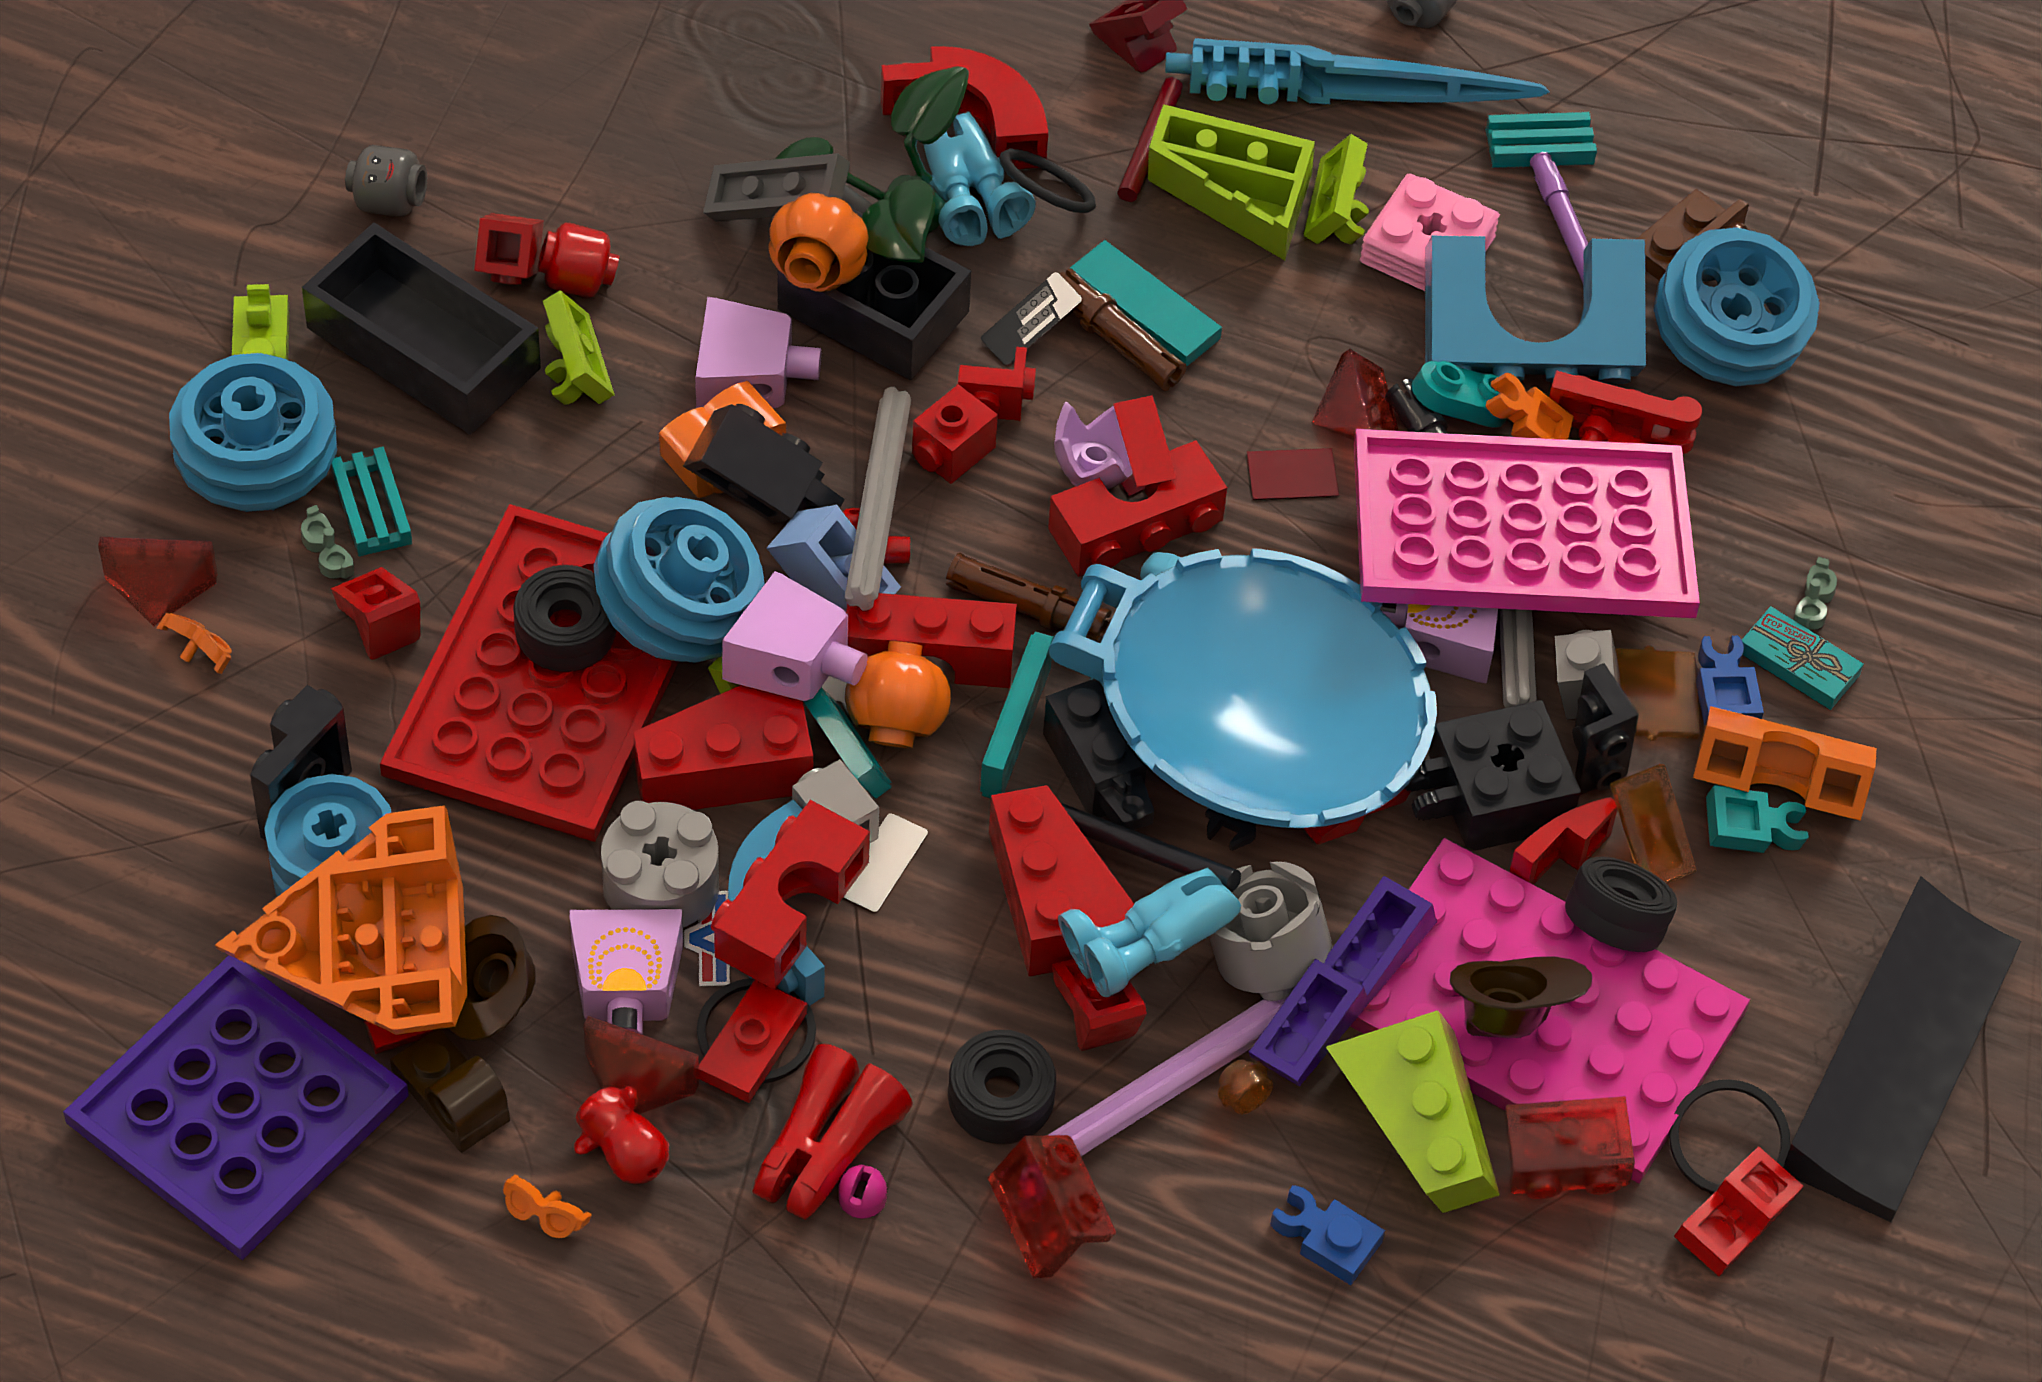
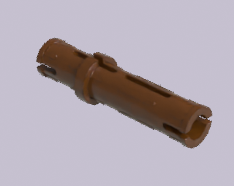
M1068 268L1066 272L1062 271L1060 273L1065 281L1082 298V301L1071 311L1080 319V325L1088 333H1097L1100 337L1104 338L1121 355L1149 376L1163 391H1168L1170 386L1173 388L1181 380L1186 371V364L1166 350L1137 323L1117 308V301L1107 293L1101 294L1072 268Z
M958 553L954 557L946 579H948L946 582L947 587L970 593L989 602L1017 604V612L1039 620L1040 626L1049 630H1053L1055 627L1064 630L1079 600L1068 595L1066 588L1058 585L1050 588L1034 583L1021 576L979 562L962 553ZM1099 608L1086 638L1101 643L1111 622L1110 616L1112 611L1110 609Z

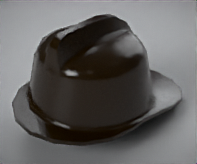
M494 915L476 918L465 925L467 997L456 1026L449 1027L459 1038L477 1041L489 1038L504 1029L517 1016L520 1008L531 997L536 984V967L531 955L525 949L524 940L518 927L507 918Z
M1555 956L1507 961H1470L1458 965L1450 972L1449 984L1457 994L1464 997L1465 1027L1469 1034L1484 1037L1521 1038L1532 1034L1547 1019L1552 1006L1568 1003L1585 995L1592 986V973L1581 963L1572 959Z

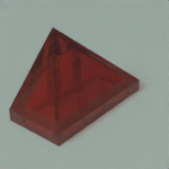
M1352 349L1344 352L1338 361L1311 423L1353 441L1356 429L1399 431L1394 410L1385 399L1388 386L1383 368Z
M99 538L98 547L105 579L153 626L162 620L165 613L176 612L217 583L218 573L213 543L210 541Z
M587 1017L583 1025L585 1055L601 1089L617 1087L622 1090L626 1086L633 1087L638 1094L637 1104L634 1109L638 1114L695 1094L699 1086V1057L697 1054L597 1018Z

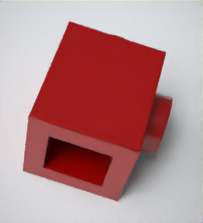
M495 213L481 217L474 271L491 273L490 281L520 285L523 278H529L538 273L537 267L544 220Z
M958 384L913 420L912 454L925 470L936 472L952 484L996 448L998 414Z

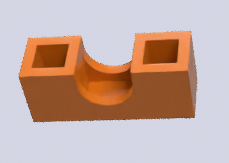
M1710 706L1693 778L1749 792L1750 785L1756 783L1781 786L1801 795L1805 799V807L1861 821L1875 771L1877 748Z

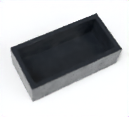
M372 223L302 286L307 329L470 435L541 369L538 327L376 223Z

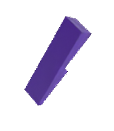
M1383 876L1328 953L1325 962L1322 963L1316 958L1249 1051L1250 1057L1300 1087L1329 1052L1326 1046L1335 1044L1437 923L1433 904Z

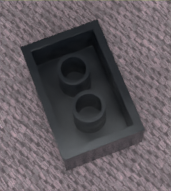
M852 209L856 214L862 217V213ZM925 247L924 262L922 263L885 259L867 249V258L861 273L855 279L842 284L837 289L824 292L797 287L790 283L785 275L777 269L779 311L909 380H912L968 314L970 308L971 270Z

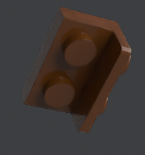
M1696 188L1636 238V240H1645V271L1660 281L1666 272L1668 264L1685 242L1708 230L1737 227L1747 229L1744 223L1749 204L1740 198L1729 208L1725 209Z

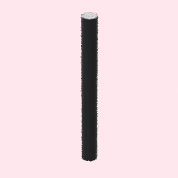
M1061 803L1084 836L1184 875L1209 868L1231 892L1235 891L1240 884L1241 873L1237 869Z

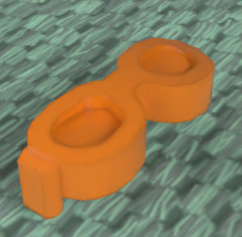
M165 613L156 629L167 631L170 628L190 639L180 658L189 663L198 648H200L216 663L214 670L222 674L231 660L230 654L232 650L222 638L206 630L203 624L184 616Z
M516 1174L505 1181L503 1192L505 1194L506 1207L510 1214L519 1220H527L533 1215L538 1216L542 1230L551 1237L565 1238L572 1232L581 1230L590 1221L591 1213H583L580 1208L560 1201L562 1197L558 1191H552L544 1198L536 1187L523 1178H519Z

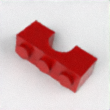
M1197 440L1169 450L1177 479L1146 485L1145 493L1148 498L1145 500L1127 502L1114 497L1107 490L1100 477L1051 496L1048 530L1078 577L1084 575L1090 565L1101 564L1112 568L1123 559L1144 551H1156L1164 547L1169 541L1192 532L1200 533L1207 531L1218 522L1223 521L1227 486Z
M879 593L878 598L874 600L873 607L869 610L862 611L859 606H849L847 603V646L866 653L868 657L882 651H887L889 641L923 646L921 656L942 659L953 667L955 671L954 684L1010 688L1017 604Z
M811 799L797 817L789 816L780 827L776 836L775 846L765 859L758 857L750 866L740 893L733 901L730 899L725 900L716 911L711 923V930L714 931L715 958L775 990L805 950L807 944V916L788 906L785 901L800 893H814L839 904L869 864L870 831Z

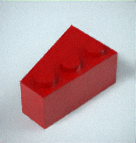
M743 685L633 732L635 772L640 800L647 803L669 802L696 810L792 796V786L804 774L813 769V751L803 701Z
M1048 785L991 795L989 836L1028 977L1052 973V964L1073 958L1060 930L1058 922L1060 914L1070 909H1078L1089 916L1097 927H1105L1125 920L1126 913L1133 907L1134 903Z

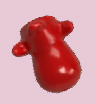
M626 1086L622 1090L617 1087H607L591 1095L580 1106L576 1114V1122L581 1128L582 1134L574 1144V1152L578 1155H584L600 1146L608 1165L620 1180L635 1185L649 1182L656 1178L664 1169L669 1159V1143L664 1135L648 1119L634 1111L638 1094L633 1087Z

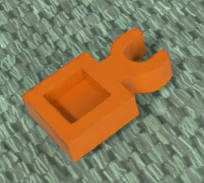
M1507 372L1491 381V387L1500 394L1488 400L1486 408L1495 417L1500 419L1508 418L1514 423L1511 432L1512 436L1568 440L1573 415L1541 390L1533 387L1525 391L1520 380Z

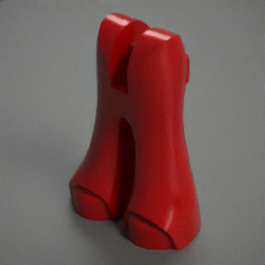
M831 1044L817 1045L805 1066L794 1107L776 1142L759 1168L752 1193L770 1203H775L782 1196L794 1176H799L789 1194L786 1210L806 1221L824 1202L848 1166L866 1145L885 1129L904 1119L913 1106L908 1091L896 1078L883 1069L868 1063L860 1075L857 1060L851 1053ZM848 1096L821 1141L817 1142L822 1129L833 1112Z

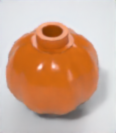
M808 193L798 197L795 201L785 204L774 215L769 229L771 238L769 242L770 258L775 267L785 275L790 283L800 288L824 292L837 289L842 284L852 281L861 273L867 258L868 231L862 218L844 200L837 197H827L820 193Z
M889 641L887 651L868 656L867 665L860 681L854 686L846 684L844 699L847 711L857 727L870 730L868 742L912 749L915 736H931L946 719L951 703L949 683L937 665L921 656L923 646L907 642Z

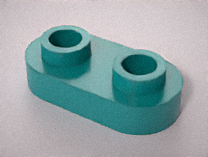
M1429 361L1422 366L1412 382V391L1416 398L1425 407L1434 412L1488 427H1500L1508 419L1497 418L1486 408V402L1500 394L1491 387V381L1498 378L1499 376L1486 375L1460 368L1446 361Z

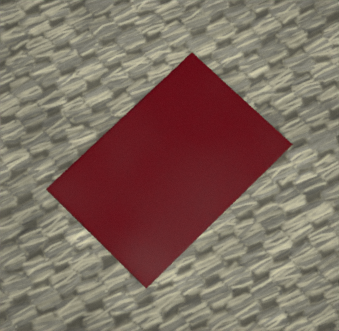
M1332 448L1247 451L1253 499L1339 496Z

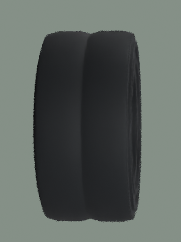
M573 565L548 567L530 576L522 584L516 595L513 608L516 640L526 657L540 667L559 672L577 671L597 663L610 650L616 636V629L612 626L601 605L600 598L596 592L594 572ZM568 609L578 613L581 619L573 626L559 627L550 621V617L559 610Z
M1593 857L1586 860L1579 868L1565 903V910L1569 918L1586 934L1612 947L1632 952H1648L1656 949L1663 941L1668 925L1671 923L1677 909V897L1662 879L1638 865L1611 857Z
M1012 1030L987 1031L968 1040L953 1058L949 1071V1106L958 1124L973 1137L993 1144L1020 1142L1037 1133L1052 1113L1056 1090L1055 1067L1045 1048L1030 1036ZM995 1076H1007L1018 1084L1019 1089L1010 1097L999 1098L991 1095L987 1091L985 1084Z

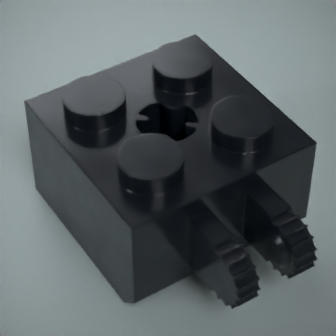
M1542 700L1435 723V732L1429 751L1430 760L1423 761L1416 775L1404 788L1407 791L1413 792L1441 786V789H1437L1434 792L1429 791L1425 794L1422 793L1421 796H1417V799L1413 800L1411 805L1415 817L1418 820L1422 819L1424 821L1453 815L1465 846L1474 851L1526 840L1543 825L1576 808L1581 793Z

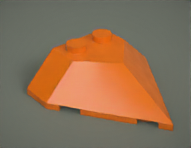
M445 805L386 813L369 826L371 833L344 854L339 850L263 907L262 909L265 914L238 935L233 930L215 944L218 950L396 1035L455 1027L467 997L464 895L450 821Z

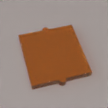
M1650 645L1645 646L1644 650L1615 648L1619 665L1620 687L1639 713L1635 736H1646L1650 741H1655L1658 737L1698 739L1700 727L1695 652L1655 650Z

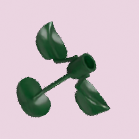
M961 66L952 67L921 76L903 90L894 105L891 126L897 134L906 136L904 146L916 172L915 176L905 174L897 177L892 181L885 193L848 172L846 183L879 200L869 206L861 217L868 231L869 239L866 248L875 255L893 261L924 262L927 234L940 225L938 220L939 214L946 202L929 185L933 177L925 170L917 152L916 144L917 141L922 144L934 143L944 135L953 123L960 109L968 84L969 71ZM804 138L789 145L776 159L833 154V146L823 138Z

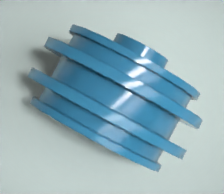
M1737 227L1708 230L1682 245L1668 264L1665 274L1658 283L1654 313L1661 338L1681 363L1705 379L1732 386L1766 383L1791 368L1816 330L1820 302L1811 274L1791 249L1769 235ZM1716 280L1718 286L1709 287L1703 282ZM1764 304L1767 305L1772 314L1765 310Z
M263 353L239 354L208 365L180 389L169 413L170 441L173 447L174 464L187 486L211 503L245 512L274 510L305 496L327 475L333 458L337 453L333 401L318 377L297 363ZM210 437H220L223 439V442L218 445L210 440Z
M662 497L638 502L619 517L612 532L604 538L593 564L596 592L612 626L626 640L640 650L656 658L679 662L696 663L722 657L724 637L765 585L759 554L748 534L728 514L703 501L681 497Z

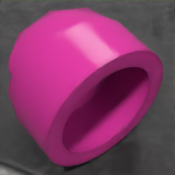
M861 1164L849 1168L839 1183L838 1198L840 1206L847 1214L856 1218H870L878 1214L884 1208L887 1199V1185L880 1171ZM859 1181H866L867 1185L862 1199L853 1197Z

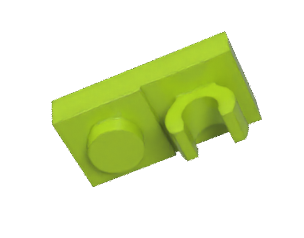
M1353 134L1346 137L1320 159L1304 236L1316 244L1321 243L1333 232L1341 241L1347 244L1354 243L1364 235L1365 230L1356 225V223L1368 215L1369 209L1362 202L1355 200L1354 194L1366 174V168L1363 166L1368 144Z
M269 284L247 285L248 296H234L232 355L263 353L288 360V295H270Z
M561 290L543 300L549 323L545 325L546 333L552 344L563 356V359L554 360L544 369L546 375L556 383L562 382L565 379L560 386L551 390L552 396L564 405L576 401L583 392L598 404L613 397L615 394L589 313Z

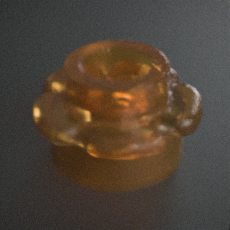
M1238 1060L1229 1065L1219 1078L1218 1097L1224 1106L1230 1105L1237 1114H1247L1257 1109L1267 1100L1273 1090V1082L1266 1075L1268 1068L1261 1061L1253 1063L1246 1060Z

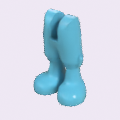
M970 112L958 114L953 121L956 136L948 137L947 132H945L934 143L924 144V149L932 173L931 176L933 177L930 185L934 187L942 199L948 201L942 207L938 219L945 236L955 244L975 246L982 244L987 236V220L979 201L970 195L969 187L975 188L982 196L992 230L1000 239L1011 236L1026 225L1034 213L1035 199L1031 192L1021 187L1017 182L1002 184L1004 169L1000 164V158H997L983 130Z
M1205 868L1177 878L1152 894L1138 900L1126 913L1125 920L1116 924L1097 927L1089 916L1078 909H1070L1060 914L1058 922L1066 945L1082 974L1087 979L1092 978L1095 988L1101 996L1110 997L1123 990L1132 977L1154 962L1156 964L1162 961H1170L1186 949L1226 926L1241 911V903L1209 868Z

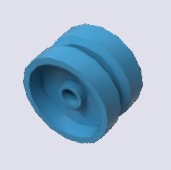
M328 774L307 778L283 792L270 808L264 829L277 896L338 850L344 854L371 833L369 826L386 813H392L390 805L375 787L356 777Z

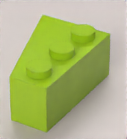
M1163 104L1149 146L1148 181L1285 261L1311 180L1315 141Z
M1438 1010L1326 1046L1417 1182L1442 1213L1500 1195L1455 1031Z

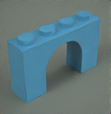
M1432 235L1425 247V363L1429 361H1446L1460 368L1497 376L1507 372L1513 374L1520 381L1525 379V374L1546 375V381L1553 383L1557 370L1572 375L1599 376V382L1606 384L1631 382V376H1637L1646 366L1645 240L1591 239L1583 250L1584 303L1578 327L1567 336L1558 340L1537 343L1519 339L1508 333L1495 320L1489 309L1485 290V236Z

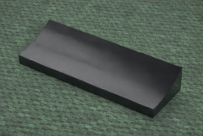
M1920 876L1791 1143L1783 1168L1797 1180L1892 1223L2021 941L1968 913Z

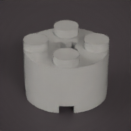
M634 801L623 807L620 816L606 831L601 846L603 893L607 905L612 910L682 909L683 927L694 923L698 919L699 923L702 922L712 912L719 894L718 842L712 829L710 818L704 813L669 802L647 803L644 801Z
M1270 862L1272 870L1257 872L1252 871L1251 865L1238 868L1237 870L1241 873V881L1238 888L1232 893L1241 903V911L1226 926L1209 936L1221 976L1232 986L1243 991L1260 993V996L1268 1001H1278L1288 997L1315 958L1324 963L1328 953L1333 948L1320 895L1313 877L1303 868L1287 862Z

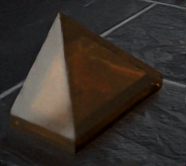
M1658 764L1610 783L1634 864L1650 871L1666 884L1696 872L1697 869L1666 766Z

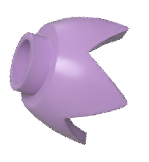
M1065 402L1056 425L1054 443L1055 454L1064 474L1074 486L1084 484L1099 477L1107 489L1124 482L1133 472L1114 406L1086 426L1078 417L1075 409L1068 402Z

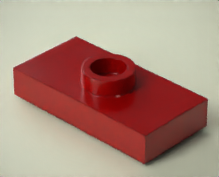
M755 979L698 1065L697 1078L750 1103L807 1015V1003L777 988L774 990Z

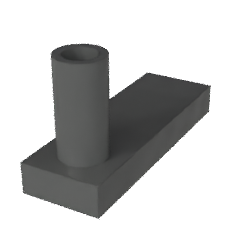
M835 153L714 165L703 213L715 222L774 217L777 211L785 204L795 201L798 197L808 193H820L827 197H837L862 214L872 203L846 185L850 162L840 154Z

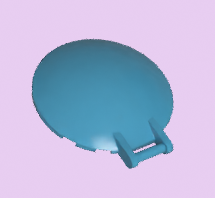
M1253 548L1250 555L1221 556L1219 549L1198 552L1179 558L1174 567L1156 576L1150 573L1142 580H1138L1105 565H1090L1081 580L1083 591L1064 631L1056 633L1049 647V655L1058 664L1103 682L1107 703L1117 727L1130 747L1157 776L1199 804L1227 816L1255 824L1284 828L1322 827L1343 823L1380 808L1396 797L1416 775L1428 753L1435 732L1437 716L1435 691L1430 690L1424 671L1427 662L1406 627L1402 629L1396 627L1380 610L1383 603L1361 602V590L1358 583L1322 564L1283 552ZM1103 602L1117 609L1101 643L1086 638Z

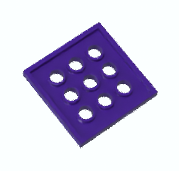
M228 955L70 1104L63 1113L66 1124L234 1255L243 1260L409 1096L407 1083L250 965ZM232 1021H242L251 1026L250 1031L240 1039L229 1040L219 1035L220 1029ZM275 1054H286L295 1060L291 1068L281 1073H272L262 1067L266 1059ZM189 1061H202L209 1065L207 1073L198 1079L187 1080L177 1075L179 1068ZM320 1087H329L339 1093L338 1098L327 1106H314L306 1100L313 1090ZM234 1094H245L253 1099L252 1105L241 1113H228L221 1108L222 1102ZM148 1101H159L167 1106L165 1113L154 1120H142L134 1115L137 1108ZM276 1128H290L298 1134L296 1139L285 1147H273L264 1141L268 1133ZM200 1134L211 1140L209 1147L198 1154H186L178 1149L181 1141L190 1135ZM238 1168L251 1170L256 1175L252 1183L240 1189H233L222 1183L227 1173Z

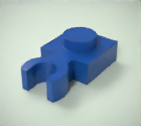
M1738 635L1731 637L1728 654L1716 652L1712 647L1710 636H1704L1698 651V661L1702 668L1699 669L1696 685L1704 727L1710 706L1759 719L1763 717L1764 711L1755 667H1739L1744 645Z
M1293 1185L1289 1190L1287 1202L1293 1207L1298 1208L1301 1214L1290 1216L1276 1208L1272 1212L1270 1225L1277 1233L1283 1236H1301L1305 1238L1302 1242L1300 1255L1347 1284L1352 1285L1382 1244L1385 1230L1335 1199L1327 1210L1323 1211L1316 1207V1201L1308 1190Z

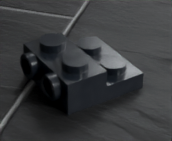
M306 685L293 700L288 699L277 708L270 722L274 749L262 753L256 760L250 773L260 837L265 841L264 829L270 808L285 790L307 778L328 774L348 776L352 772L344 708L340 701L325 689L315 690L311 686Z

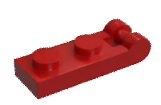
M1557 370L1549 395L1553 401L1573 415L1571 427L1580 429L1586 417L1597 415L1607 419L1615 430L1646 443L1682 446L1683 454L1692 450L1696 439L1695 429L1698 427L1702 416L1701 404L1691 397L1682 396L1671 401L1644 394L1635 389H1625L1591 380L1582 375H1572Z

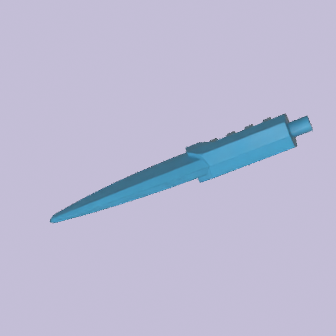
M1195 38L1192 54L1166 52L1165 73L1190 74V93H1200L1201 85H1207V96L1213 101H1220L1226 97L1227 86L1235 87L1236 98L1245 99L1247 88H1258V98L1264 104L1276 102L1279 90H1286L1287 101L1297 102V97L1299 96L1308 103L1330 104V99L1382 102H1474L1541 97L1549 93V90L1539 83L1426 64L1332 55L1330 52L1310 45Z

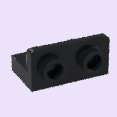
M1605 663L1584 671L1581 694L1577 700L1578 711L1575 727L1572 729V736L1575 746L1579 751L1575 779L1581 791L1580 795L1596 788L1600 791L1610 789L1627 776L1639 713Z

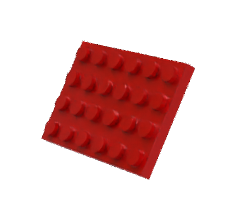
M509 504L380 762L381 776L596 842L635 757L633 732L650 725L679 661L656 658L633 646L616 630V636L610 650L592 666L571 672L545 669L526 657L518 645L515 635L513 608L516 595L522 584L540 570L558 565H573L594 572L593 564L601 543L609 533ZM568 609L559 610L550 617V621L559 627L573 626L581 619L578 613Z

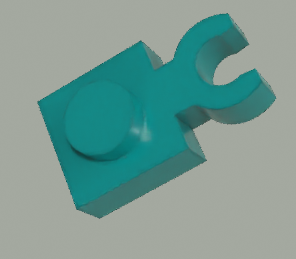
M1715 785L1706 796L1710 846L1764 853L1772 841L1782 849L1798 850L1809 838L1808 832L1794 830L1787 824V822L1798 823L1806 813V807L1800 803L1786 802L1778 808L1769 807L1767 792L1752 790L1745 792Z

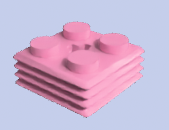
M1407 174L1363 237L1364 243L1362 244L1363 249L1360 262L1425 291V247L1431 236H1485L1486 252L1496 237L1497 219L1500 214L1483 206L1475 199L1458 195L1434 184L1427 178Z

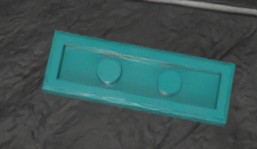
M1106 240L1102 241L1070 267L1101 294L1107 293L1117 301V308L1137 323L1166 350L1175 355L1179 360H1182L1186 366L1190 365L1221 339L1222 327Z
M1036 631L1034 635L1031 634L982 762L980 792H982L984 797L991 798V795L1005 792L1051 670L1052 658L1049 655V647L1054 636Z

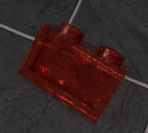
M1626 1096L1506 1105L1505 1122L1511 1162L1510 1189L1512 1194L1526 1193V1196L1529 1198L1546 1199L1559 1195L1563 1190L1586 1189L1590 1194L1603 1195L1616 1192L1622 1186H1627L1631 1183L1635 1161Z
M1068 1135L1024 1136L987 1177L1033 1278L1053 1277L1083 1243L1109 1242L1116 1234L1114 1225L1073 1139Z

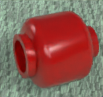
M564 223L557 228L556 232L547 231L539 256L537 272L544 273L545 283L550 289L561 290L564 293L583 298H591L598 293L602 284L612 285L618 267L619 255L610 253L611 241L607 233L573 223Z

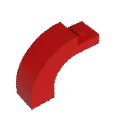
M931 46L930 62L881 65V106L883 115H892L898 97L916 79L938 70L961 66L969 71V78L957 115L965 112L972 114L987 135L997 158H1000L1001 152L1005 150L1019 149L1047 159L1048 127L1043 105L1027 80L1000 60L969 49ZM1011 160L1017 169L1039 168L1023 161Z

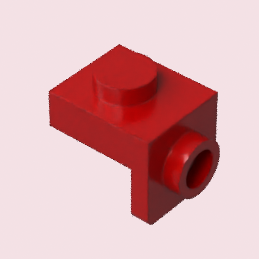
M1016 347L1014 370L960 365L958 384L997 413L998 419L1021 421L1023 399L1033 400L1036 368L1026 367L1027 348Z

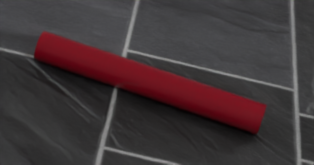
M1168 77L1162 84L1117 191L1118 196L1124 201L1134 202L1137 200L1148 173L1149 146L1163 104L1175 107L1183 89L1182 82L1177 78Z

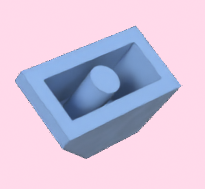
M838 505L797 511L794 517L768 545L767 550L790 579L839 606L846 612L845 591L856 529ZM883 565L879 593L896 594L901 586Z

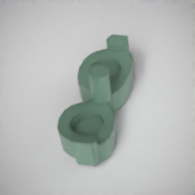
M317 505L307 508V518L301 524V539L307 550L321 552L319 554L320 572L328 578L341 577L346 579L353 576V558L343 547L335 544L334 529L331 527L327 517L319 512Z
M1818 557L1816 565L1812 566L1809 570L1805 585V598L1797 605L1793 619L1805 628L1812 630L1819 629L1825 624L1827 607L1824 603H1828L1833 599L1837 586V577L1828 568V559Z

